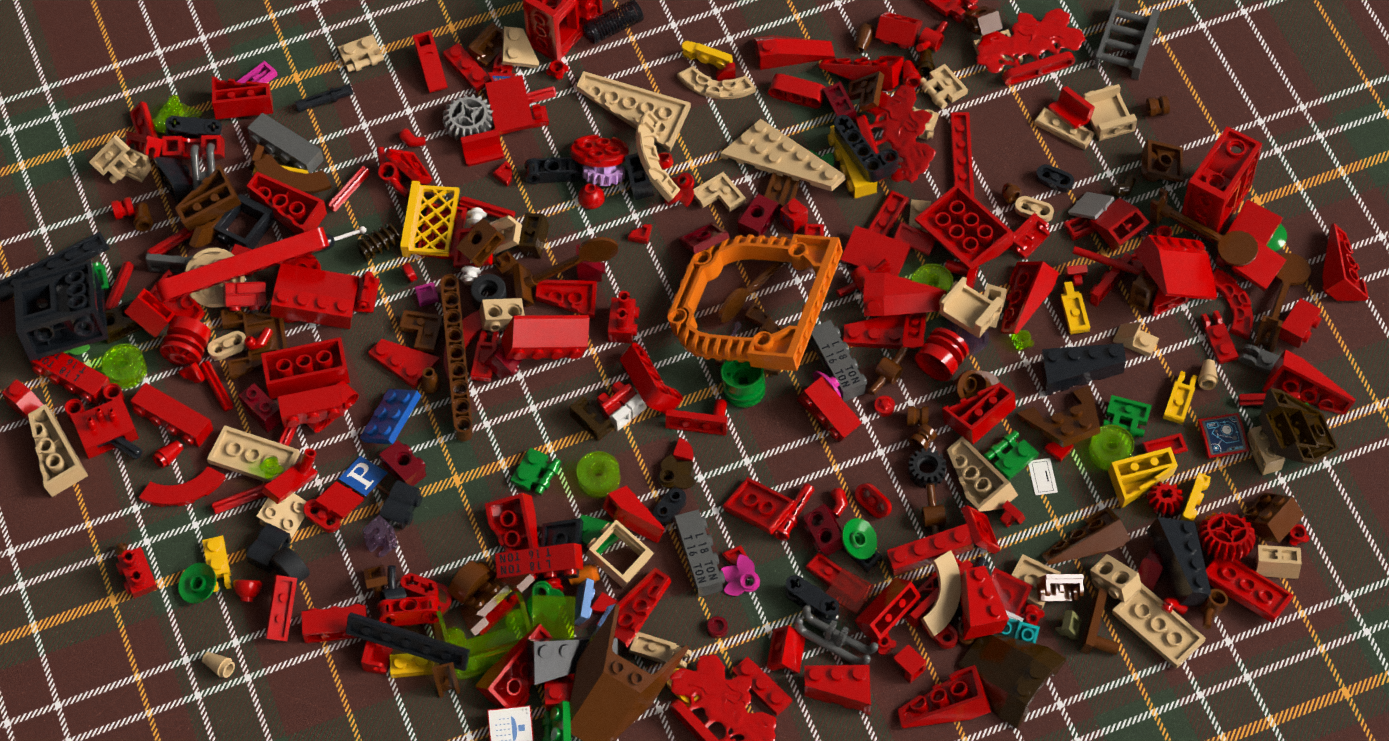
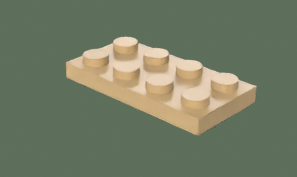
M224 425L207 461L210 464L269 483L295 465L300 451L299 449Z
M1141 583L1142 587L1125 603L1121 601L1113 609L1112 614L1177 669L1205 642L1206 638L1173 609L1171 613L1163 611L1161 609L1163 601Z

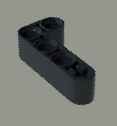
M839 115L835 118V137L868 182H877L898 170L899 155L896 150L886 149L875 154L849 116Z

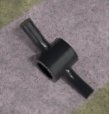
M387 566L388 588L381 590L380 601L406 598L404 587H396V566Z

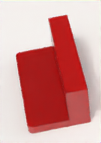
M1068 86L1062 88L1058 101L1048 106V110L1074 129L1089 123L1095 109L1092 104Z
M498 129L460 137L462 151L468 167L504 158Z
M790 625L773 629L767 668L772 671L786 668L795 674L800 673L806 638Z

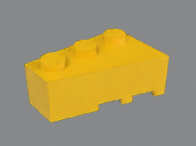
M1171 447L1111 463L1108 473L1121 509L1148 492L1153 485L1157 486L1159 481L1163 482L1174 475L1178 465Z

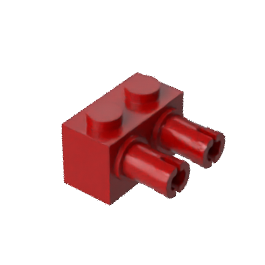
M621 291L618 294V298L612 297L608 342L632 344L633 336H637L638 324H635V319H639L640 307H636V299H630V294L627 291Z
M141 547L125 550L121 555L117 556L119 562L116 563L119 574H124L127 580L123 582L127 594L132 593L135 599L158 589Z

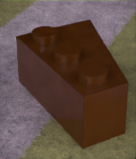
M220 164L215 167L216 170L208 178L205 177L202 180L203 183L195 191L192 190L175 207L182 223L189 232L195 229L196 226H201L242 204Z

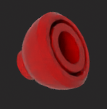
M593 183L584 185L578 193V202L586 209H596L605 201L604 191L600 186Z
M234 580L233 588L240 597V601L253 602V598L261 591L263 583L256 580Z

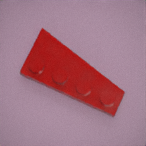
M654 568L617 603L619 605V612L614 637L618 638V642L628 648L671 584L670 577L659 569Z

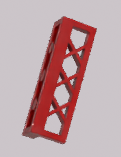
M955 557L960 578H962L965 570L973 568V564L968 559L962 563ZM936 572L917 589L920 595L922 593L931 594L923 602L918 600L912 606L917 608L910 615L905 613L902 617L913 628H916L922 622L921 618L932 609L938 598L939 587L934 588V581L938 579Z

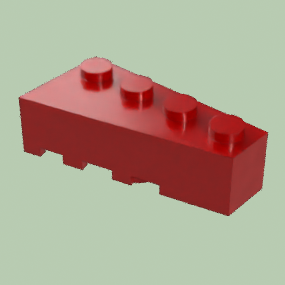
M256 172L247 184L250 199L272 209L275 219L296 235L316 229L327 214L324 200L260 172Z

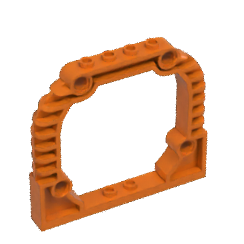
M749 234L747 237L737 235L735 239L730 240L728 238L722 241L721 245L717 247L714 245L707 250L694 254L690 264L686 267L684 278L680 281V288L674 295L672 307L669 308L667 313L673 334L678 337L684 349L696 357H704V359L708 360L715 358L718 361L726 359L729 362L738 360L740 363L749 361L751 367L797 371L843 253L839 237L794 234L792 239L787 237L779 239L776 236L766 238L764 235H759L758 237H754L753 234ZM748 259L790 262L795 270L808 269L815 276L812 289L808 291L807 302L803 304L802 314L797 326L789 325L773 334L761 331L753 337L713 335L697 330L698 326L694 313L706 284L718 277L723 266L729 263Z

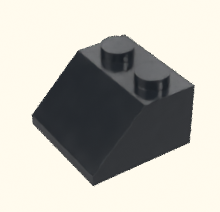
M154 158L162 183L176 203L179 204L193 190V179L190 176L189 168L186 164L182 165L179 159Z

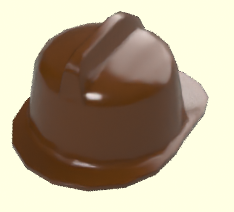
M979 370L965 371L958 376L957 380H954L958 396L961 399H969L976 396L977 392L999 383L998 378L994 374Z

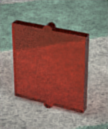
M842 568L836 579L832 580V585L826 594L836 599L840 606L857 614L862 605L868 602V596L875 586Z

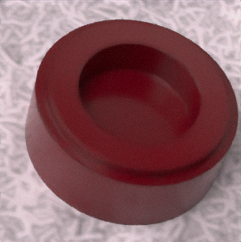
M715 616L708 620L707 633L710 637L720 639L727 634L728 623L724 618Z

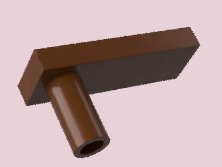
M1099 588L1094 596L1080 650L1082 653L1089 654L1092 648L1113 655H1117L1120 643L1097 636L1108 590Z

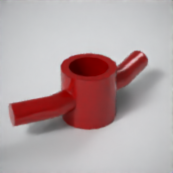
M942 21L935 31L926 27L920 35L916 50L921 52L928 48L937 52L943 43L944 35L942 33L948 27V23Z
M384 147L376 148L380 164L378 169L379 177L387 185L393 186L404 197H409L410 191L400 184L402 179L401 171L394 163L386 161ZM389 171H394L391 177H386Z
M884 258L871 270L866 265L859 266L850 275L853 282L836 290L837 296L840 298L857 288L861 293H864L865 273L882 272L891 264L890 261Z

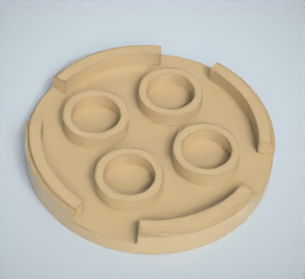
M221 248L204 249L191 258L185 272L235 255ZM245 276L224 283L245 282ZM223 283L189 294L196 302L203 306L211 308L224 307Z

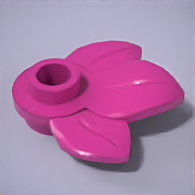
M740 554L738 556L737 566H727L721 569L725 580L728 582L724 589V592L728 595L739 596L743 592H754L760 585V578L754 572V563L745 555ZM748 579H753L752 585L746 584Z

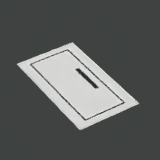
M1050 458L1031 461L1028 465L1035 495L1057 493Z

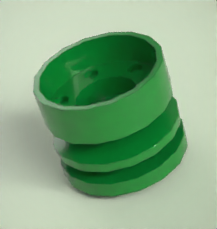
M725 360L721 368V378L726 400L736 407L743 408L759 403L763 399L766 390L764 368L751 367L749 361L740 363L738 360H733L732 362Z

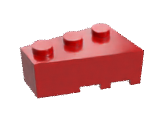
M985 565L966 569L961 578L960 603L963 611L962 623H964L963 640L1002 633L1009 617Z
M869 665L804 666V695L831 704L833 702L843 705L847 709H857L863 711L864 714L870 715Z

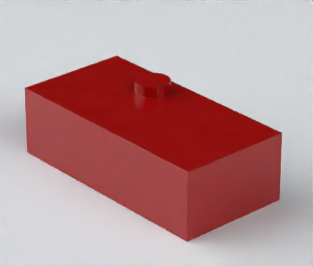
M341 337L261 353L270 399L333 386L340 381L350 383Z

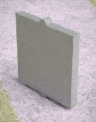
M1086 192L1080 200L1076 201V204L1068 213L1069 215L1096 220L1115 199L1113 196Z

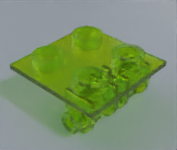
M174 94L163 105L158 116L154 118L153 124L155 130L166 134L165 122L168 117L175 115L199 118L203 112L180 103V98Z

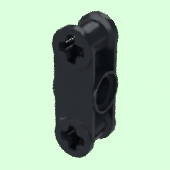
M174 115L168 117L165 122L166 136H182L189 139L201 138V135L222 136V125L215 119Z
M571 156L542 159L531 158L524 163L527 169L525 180L529 184L577 182L582 178V174L579 171L580 163L573 160Z
M792 575L787 578L785 594L789 600L799 605L802 609L806 605L810 606L811 614L827 624H830L832 620H838L839 603L836 599L801 576Z

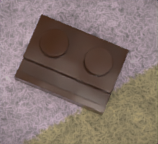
M773 172L764 196L777 202L778 208L781 209L795 198L801 180H792L790 176L784 174L779 176Z

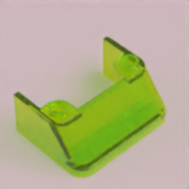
M515 591L519 608L510 611L506 615L505 623L507 628L467 640L460 628L452 627L446 629L441 611L436 612L444 642L470 649L468 667L465 671L455 669L457 678L468 679L485 674L531 630L525 602L520 592Z

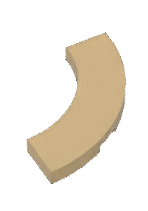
M694 66L677 74V78L687 88L710 98L736 99L756 92V87L746 75L736 79L716 81L698 71Z
M951 550L932 561L938 577L939 594L932 609L921 618L931 637L940 633L948 625L956 612L960 600V572Z

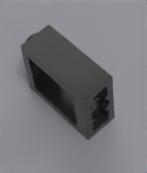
M240 194L238 198L242 204L227 211L215 225L216 239L220 243L228 244L232 247L237 244L254 249L275 222L272 209ZM240 212L259 220L245 239L227 230Z

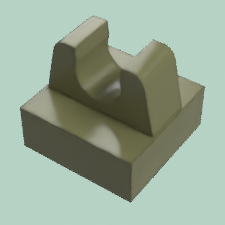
M1067 610L1064 615L1059 616L1057 619L1062 624V627H1056L1055 630L1060 635L1068 636L1070 640H1075L1079 638L1082 620L1073 610Z

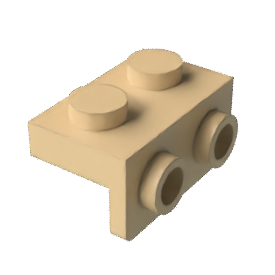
M508 215L489 223L505 237L503 242L493 252V255L519 244L522 225Z

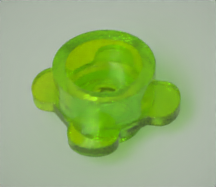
M1020 330L1017 334L1011 335V340L1014 341L1015 349L1018 351L1034 346L1031 334L1027 330Z
M276 457L266 458L259 465V469L265 473L266 479H272L274 475L281 474L284 471L283 466L279 465Z

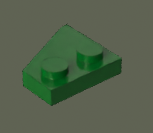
M582 515L580 517L583 520L582 544L589 549L587 545L594 537L597 539L601 537L602 533L600 531L608 521ZM612 533L596 552L601 555L619 537Z

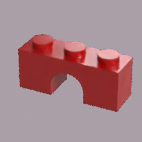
M201 135V138L189 139L182 136H162V156L164 158L191 159V146L198 145L199 159H207L206 146L208 143L215 145L214 159L225 158V139L221 135Z

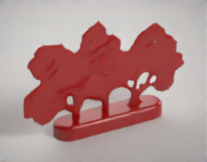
M1060 8L1045 13V17L1041 22L1037 21L1032 14L1019 12L1018 22L1014 23L1011 28L1014 33L1013 36L1008 37L999 31L982 36V41L979 42L977 47L979 55L976 57L977 64L985 65L988 71L994 74L999 73L1004 65L1013 66V68L1003 73L1002 79L1005 85H1014L1070 67L1075 62L1074 55L1070 51L1059 53L1061 48H1068L1074 51L1079 50L1082 42L1086 39L1080 29L1067 27L1070 22V14ZM1054 43H1058L1057 48H1055ZM1045 50H1049L1051 53L1054 54L1052 56L1039 59V55H1041ZM1025 54L1032 55L1035 60L1020 65L1018 62L1020 57ZM1003 55L1010 56L1014 62L1005 60Z
M901 85L892 97L881 91L878 107L866 110L875 115L874 123L870 124L864 114L856 117L861 134L875 154L879 153V144L889 142L892 149L897 150L898 157L903 158V162H898L901 168L894 174H891L892 181L900 182L906 180L912 184L918 179L919 174L926 172L929 162L933 160L936 151L928 144L916 142V137L924 133L925 124L930 121L933 115L923 109L918 111L912 110L914 102L917 100L915 89ZM884 116V119L879 121V118ZM872 128H883L882 139L875 140Z
M713 654L709 656L701 655L696 664V671L680 668L670 676V679L673 681L671 692L688 697L690 705L687 707L681 700L675 699L669 704V708L698 741H736L735 738L730 739L735 734L744 736V740L740 741H775L776 718L764 712L748 713L746 710V706L751 703L749 689L752 686V679L738 675L731 680L725 679V666L718 656ZM699 695L700 698L695 702L694 697ZM701 707L705 709L708 720L703 724L692 712L693 709ZM720 722L724 725L726 729L725 737L718 740L708 729L712 723ZM732 728L733 733L728 734L729 729Z

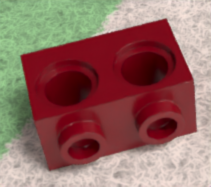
M255 383L238 395L242 408L266 432H270L282 422L279 407Z
M822 504L803 516L807 523L804 527L810 536L813 535L815 538L813 544L818 552L822 551L829 556L844 547L842 543V529L828 506ZM820 520H823L822 523L817 526V523ZM832 536L830 541L826 542V539Z

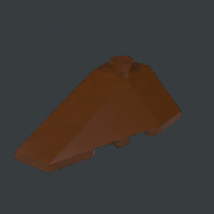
M1107 506L1085 520L1086 525L1081 529H1073L1067 540L1058 541L1041 556L1048 565L1122 548L1131 538L1120 518Z

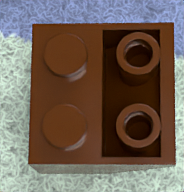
M1263 493L1245 511L1241 518L1245 517L1246 522H1250L1251 527L1255 529V534L1264 541L1280 543L1304 514L1293 496Z

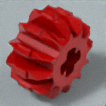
M1169 480L1165 484L1159 481L1157 486L1153 485L1151 487V492L1148 493L1147 498L1149 500V507H1154V513L1160 511L1163 517L1167 512L1172 516L1174 511L1178 512L1180 510V505L1183 504L1184 499L1182 497V490L1177 489V484L1171 486Z

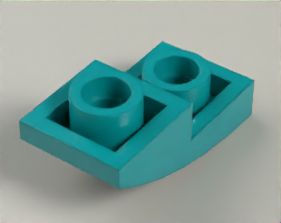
M1009 618L1002 633L997 634L1036 643L1040 627Z

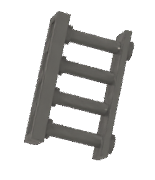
M1116 0L1114 6L1110 5L1107 15L1110 18L1099 49H1095L1092 60H1095L1094 68L1098 69L1101 60L1128 67L1129 70H1132L1131 78L1138 80L1158 24L1160 10L1153 9L1151 16L1147 15L1146 17L1119 10L1120 0ZM1116 17L1142 23L1147 28L1146 30L1142 29V31L1114 24ZM1113 31L1139 38V41H1142L1141 45L1137 44L1136 46L1110 39V32ZM1106 46L1132 52L1137 57L1136 59L1128 60L1103 52Z

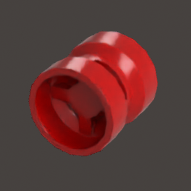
M130 196L122 201H111L116 220H120L123 216L127 215L129 217L135 216Z

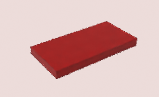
M1214 558L1206 568L1209 585L1222 590L1227 596L1272 624L1293 599L1294 595L1236 559L1232 562L1229 559H1225L1223 562L1222 558Z

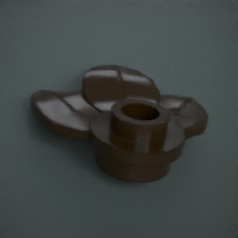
M673 455L663 459L661 463L662 471L658 474V483L661 487L667 489L673 487L688 489L696 484V480L690 476L693 471L692 461L676 462ZM666 478L672 479L670 481H665Z

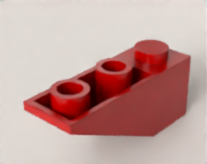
M427 31L413 35L415 51L429 93L447 89L448 86L432 32Z
M627 485L607 494L602 507L614 521L617 520L624 527L655 543L660 541L665 528Z

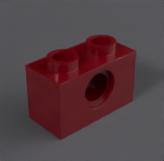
M757 194L754 199L749 201L745 213H741L737 219L738 233L746 237L749 234H753L754 237L764 235L778 215V203L761 194Z
M399 440L379 454L381 465L396 480L414 486L426 477L424 461L420 457L416 458L411 448L407 444L403 445Z

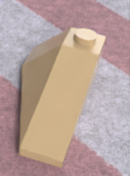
M963 436L947 449L967 500L979 512L1003 509L1002 506L1007 500L1011 502L1018 496L1011 483Z

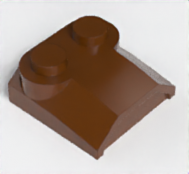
M1148 139L1144 144L1141 155L1142 176L1150 182H1156L1158 179L1183 182L1184 148Z

